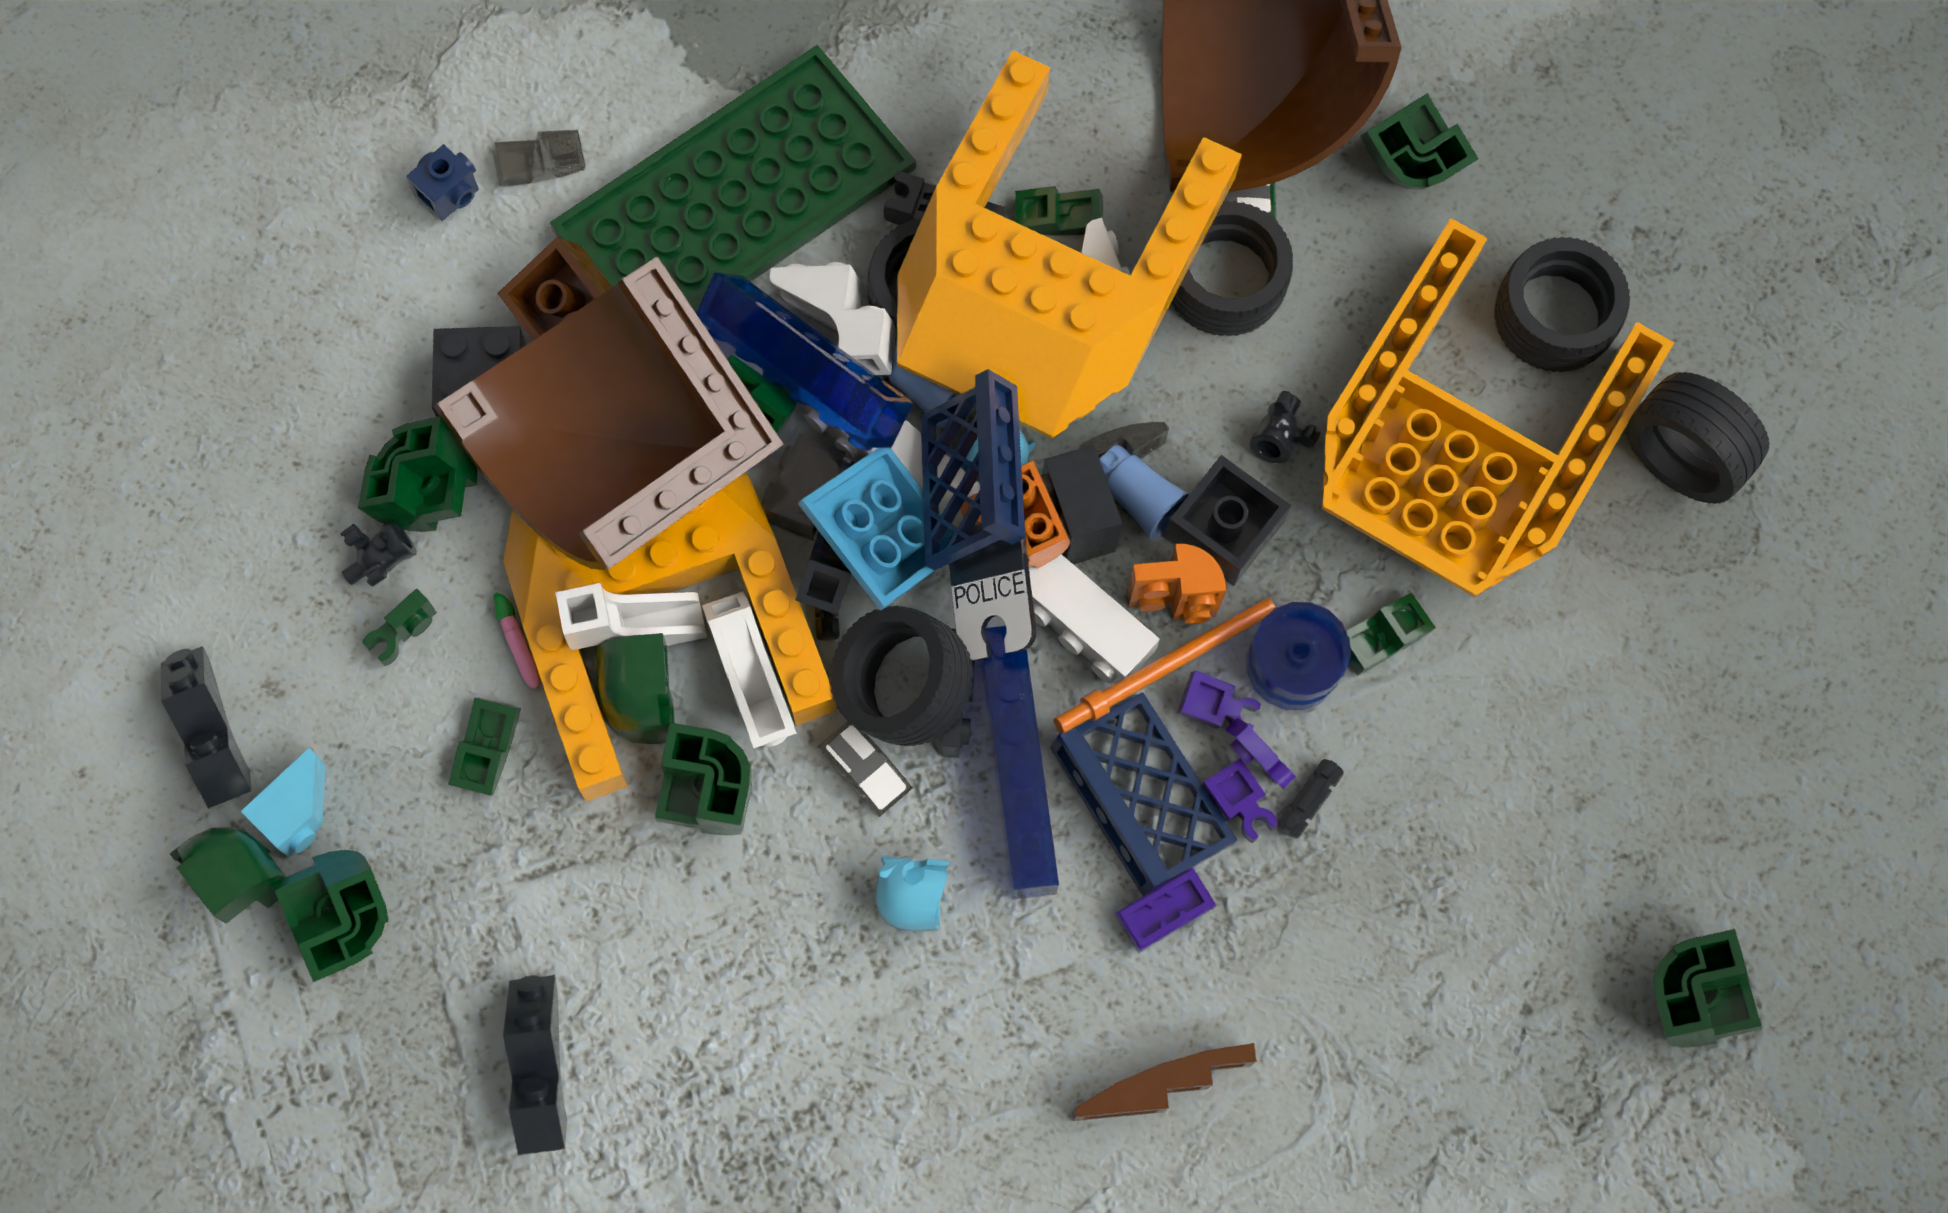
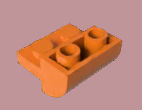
M1031 461L1021 466L1025 539L1029 567L1034 565L1038 569L1060 556L1069 547L1070 540L1035 462ZM978 493L969 497L974 500ZM964 501L960 508L963 518L971 506L966 501ZM981 515L975 525L981 524Z
M1175 544L1170 561L1133 565L1126 590L1128 608L1139 607L1140 611L1152 612L1165 608L1166 604H1171L1173 620H1185L1186 624H1202L1210 621L1211 617H1216L1226 593V584L1219 564L1210 554L1193 545Z

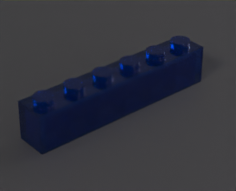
M714 272L696 313L701 322L708 327L707 331L713 338L729 343L735 348L734 353L736 356L744 361L754 363L763 369L762 375L766 379L776 384L784 385L791 391L790 396L792 399L800 404L814 408L820 413L819 419L822 422L844 431L849 435L848 441L855 447L865 451H871L872 448H892L913 405L911 400L744 276Z
M998 626L986 628V637L991 644L992 658L980 660L1011 897L1012 900L1056 895L1059 887V878L1027 649L1015 653H1006L1004 639L1007 627Z

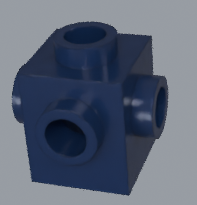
M444 144L435 152H429L424 155L418 162L417 167L406 176L414 195L441 221H444L457 208L461 209L467 206L479 190L474 177L476 168L462 152H458L455 155Z

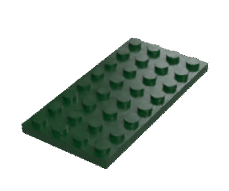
M817 44L549 223L556 236L582 246L612 287L658 256L697 316L700 317L895 184V173L904 172L909 174L916 169V160Z

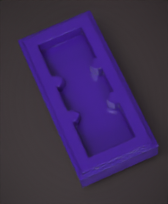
M1192 867L1117 911L1115 916L1139 954L1213 910L1217 905Z

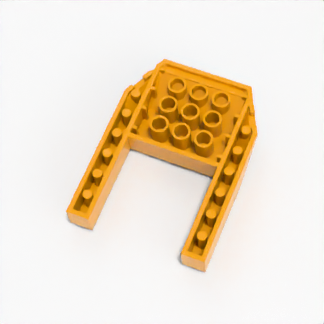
M1012 50L938 182L898 272L897 366L957 395H961L974 388L975 375L989 369L1017 386L1019 424L1053 439L1067 429L1071 422L1077 418H1083L1093 411L1095 406L1113 393L1117 394L1129 385L1236 178L1242 154L1203 137L1131 276L984 208L1048 93L1050 67Z
M1450 218L1327 416L1322 509L1475 598L1555 549L1674 342L1636 322L1621 343L1557 454L1552 453L1409 371L1476 262L1488 239Z
M746 473L740 475L616 565L606 570L592 569L568 558L538 535L512 509L503 563L575 781L586 802L626 788L628 785L580 649L570 650L564 637L555 592L601 583V586L606 591L620 595L672 593L738 570L795 726L837 711L829 679L800 602L795 601L797 595L777 541L750 477Z

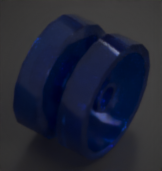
M1290 602L1276 607L1261 621L1246 654V672L1253 689L1267 703L1284 710H1306L1321 704L1333 693L1345 674L1351 659L1350 638L1343 623L1330 610L1312 602Z

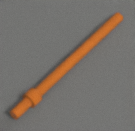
M1266 598L1103 691L1096 689L1080 699V704L1054 718L1055 727L1061 734H1064L1088 719L1095 721L1108 714L1111 706L1276 613L1273 601Z

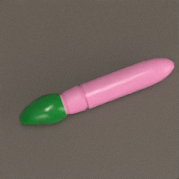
M497 592L493 595L496 619L501 623L523 680L530 688L537 689L540 683L539 672L516 618H514V607L504 594Z

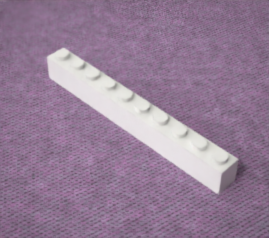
M837 362L802 396L805 420L817 432L823 433L826 431L836 440L835 445L840 452L853 460L855 458L861 460L887 443L923 489L921 433ZM946 454L937 467L939 478L950 460ZM962 468L959 469L951 483V486L956 489L966 473ZM977 481L968 497L979 492L980 484ZM947 490L939 504L941 514L954 494ZM960 510L952 522L957 527L963 519ZM1062 554L1038 569L1034 565L1029 567L1035 622L1043 627L1048 624L1060 634L1058 639L1061 644L1074 655L1081 653L1093 663L1091 665L1092 670L1103 681L1111 684L1112 681L1117 683L1137 672L1156 652L1160 639Z

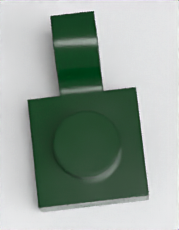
M416 588L384 617L386 622L380 628L371 631L365 636L362 643L369 651L378 643H387L386 651L378 659L384 666L390 665L399 655L400 640L405 642L411 636L416 637L422 634L430 626L432 617L437 612L430 601Z

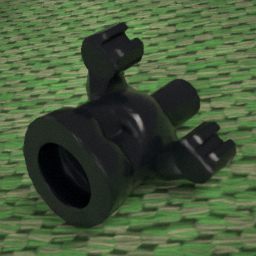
M1289 391L1280 392L1277 400L1269 405L1268 414L1262 419L1259 430L1255 432L1249 443L1250 449L1257 457L1270 463H1284L1288 461L1293 450L1292 442L1302 443L1306 447H1314L1321 434L1316 432L1317 428L1314 425H1307L1305 429L1297 427L1295 414L1301 401Z
M391 519L372 538L362 533L355 524H352L340 533L345 538V544L349 547L354 545L357 551V561L342 571L344 578L350 585L355 584L366 576L368 578L367 583L373 587L387 578L388 572L400 562L417 555L416 547L400 525Z

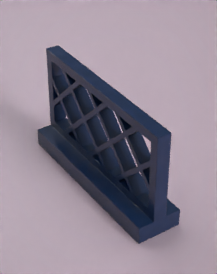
M987 369L975 375L974 388L921 415L925 566L932 570H937L1001 539L1011 545L1025 539L1017 386ZM976 404L977 414L971 424H969L965 419L973 405ZM951 418L939 440H936V424ZM963 425L968 429L954 451L949 447ZM978 438V452L973 461H970L966 457ZM947 452L952 457L939 478L937 467ZM965 463L969 468L956 489L951 486V483L962 464ZM979 477L980 490L973 500L968 497V494ZM947 490L954 494L940 516L939 504ZM964 501H966L971 506L957 527L952 522ZM981 515V524L984 531L973 536L969 535ZM950 528L955 533L946 549L940 551V543Z
M1143 692L1110 709L1108 714L1095 721L1090 720L1064 734L1059 733L1050 747L1142 896L1238 841ZM1136 708L1139 709L1147 722L1145 735L1122 728L1126 713ZM1117 719L1115 726L1108 724L1111 721ZM1095 730L1113 735L1109 755L1092 750L1084 736ZM1152 731L1157 738L1151 737ZM1119 737L1143 744L1139 763L1115 757ZM1149 746L1166 751L1171 759L1168 772L1145 765ZM1100 762L1106 764V768H1105V769L1103 768V766H1102V764H1101ZM1113 766L1136 772L1132 792L1115 787L1110 779ZM1176 769L1178 770L1180 775L1175 774ZM1143 774L1166 781L1162 801L1139 794ZM1173 783L1189 787L1194 795L1192 809L1169 803ZM1124 799L1130 801L1129 807L1125 803ZM1137 803L1160 810L1156 830L1139 825L1134 817ZM1200 806L1203 809L1204 813L1199 811ZM1167 812L1190 818L1186 838L1162 832ZM1197 820L1213 825L1221 840L1212 845L1193 841ZM1147 837L1154 839L1153 844H1151ZM1160 841L1184 847L1181 863L1169 870L1166 868L1158 855ZM1191 850L1199 852L1189 858Z

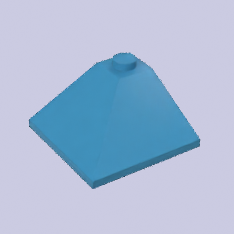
M887 443L798 503L880 611L936 571L925 566L923 489ZM950 528L940 543V551L946 549L949 538L954 533Z

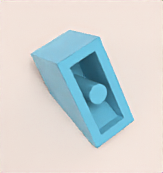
M310 748L300 755L241 811L287 857H290L294 852L300 853L307 849L316 839L317 834L315 832L322 827L326 764Z

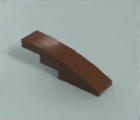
M1250 1043L1206 1050L1154 1066L1115 1083L1075 1107L1072 1111L1073 1121L1164 1113L1169 1109L1167 1093L1208 1090L1213 1085L1212 1070L1251 1067L1257 1062L1255 1045Z

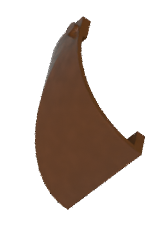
M1163 0L1162 121L1170 192H1175L1203 137L1242 154L1236 178L1228 192L1257 188L1297 175L1318 164L1350 140L1367 122L1380 104L1398 64L1402 46L1388 0Z
M658 256L620 280L615 286L433 406L475 466L515 513L559 552L583 566L597 570L610 569L784 445Z

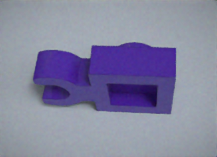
M1195 670L1190 673L1177 713L1218 729L1222 727L1224 719L1228 720L1229 725L1237 717L1242 720L1240 715L1242 708L1255 712L1260 709L1261 704L1253 698L1233 699L1234 685ZM1246 723V724H1248L1252 729L1254 728V725H1252V724H1250V723Z
M1237 717L1225 729L1234 739L1229 745L1230 748L1247 765L1254 760L1282 789L1296 778L1271 748L1244 721Z
M1241 758L1204 781V788L1226 821H1230L1237 815L1242 820V834L1250 843L1258 839L1257 833L1252 828L1254 820L1265 822L1270 831L1278 825L1276 817L1271 811L1258 806L1257 802L1262 800L1266 794Z

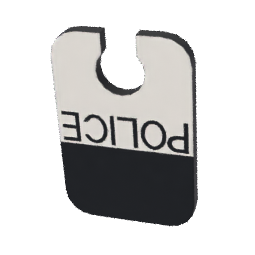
M982 524L974 525L969 535L973 536L984 531ZM954 533L950 536L949 541H948V544H949L951 538L953 537ZM1001 539L949 563L957 635L966 645L967 651L970 653V659L983 660L992 658L991 644L986 637V627L988 622L995 616L1001 617L1007 627L1004 639L1006 653L1020 652L1030 648L1036 638V622L1026 539L1012 545Z

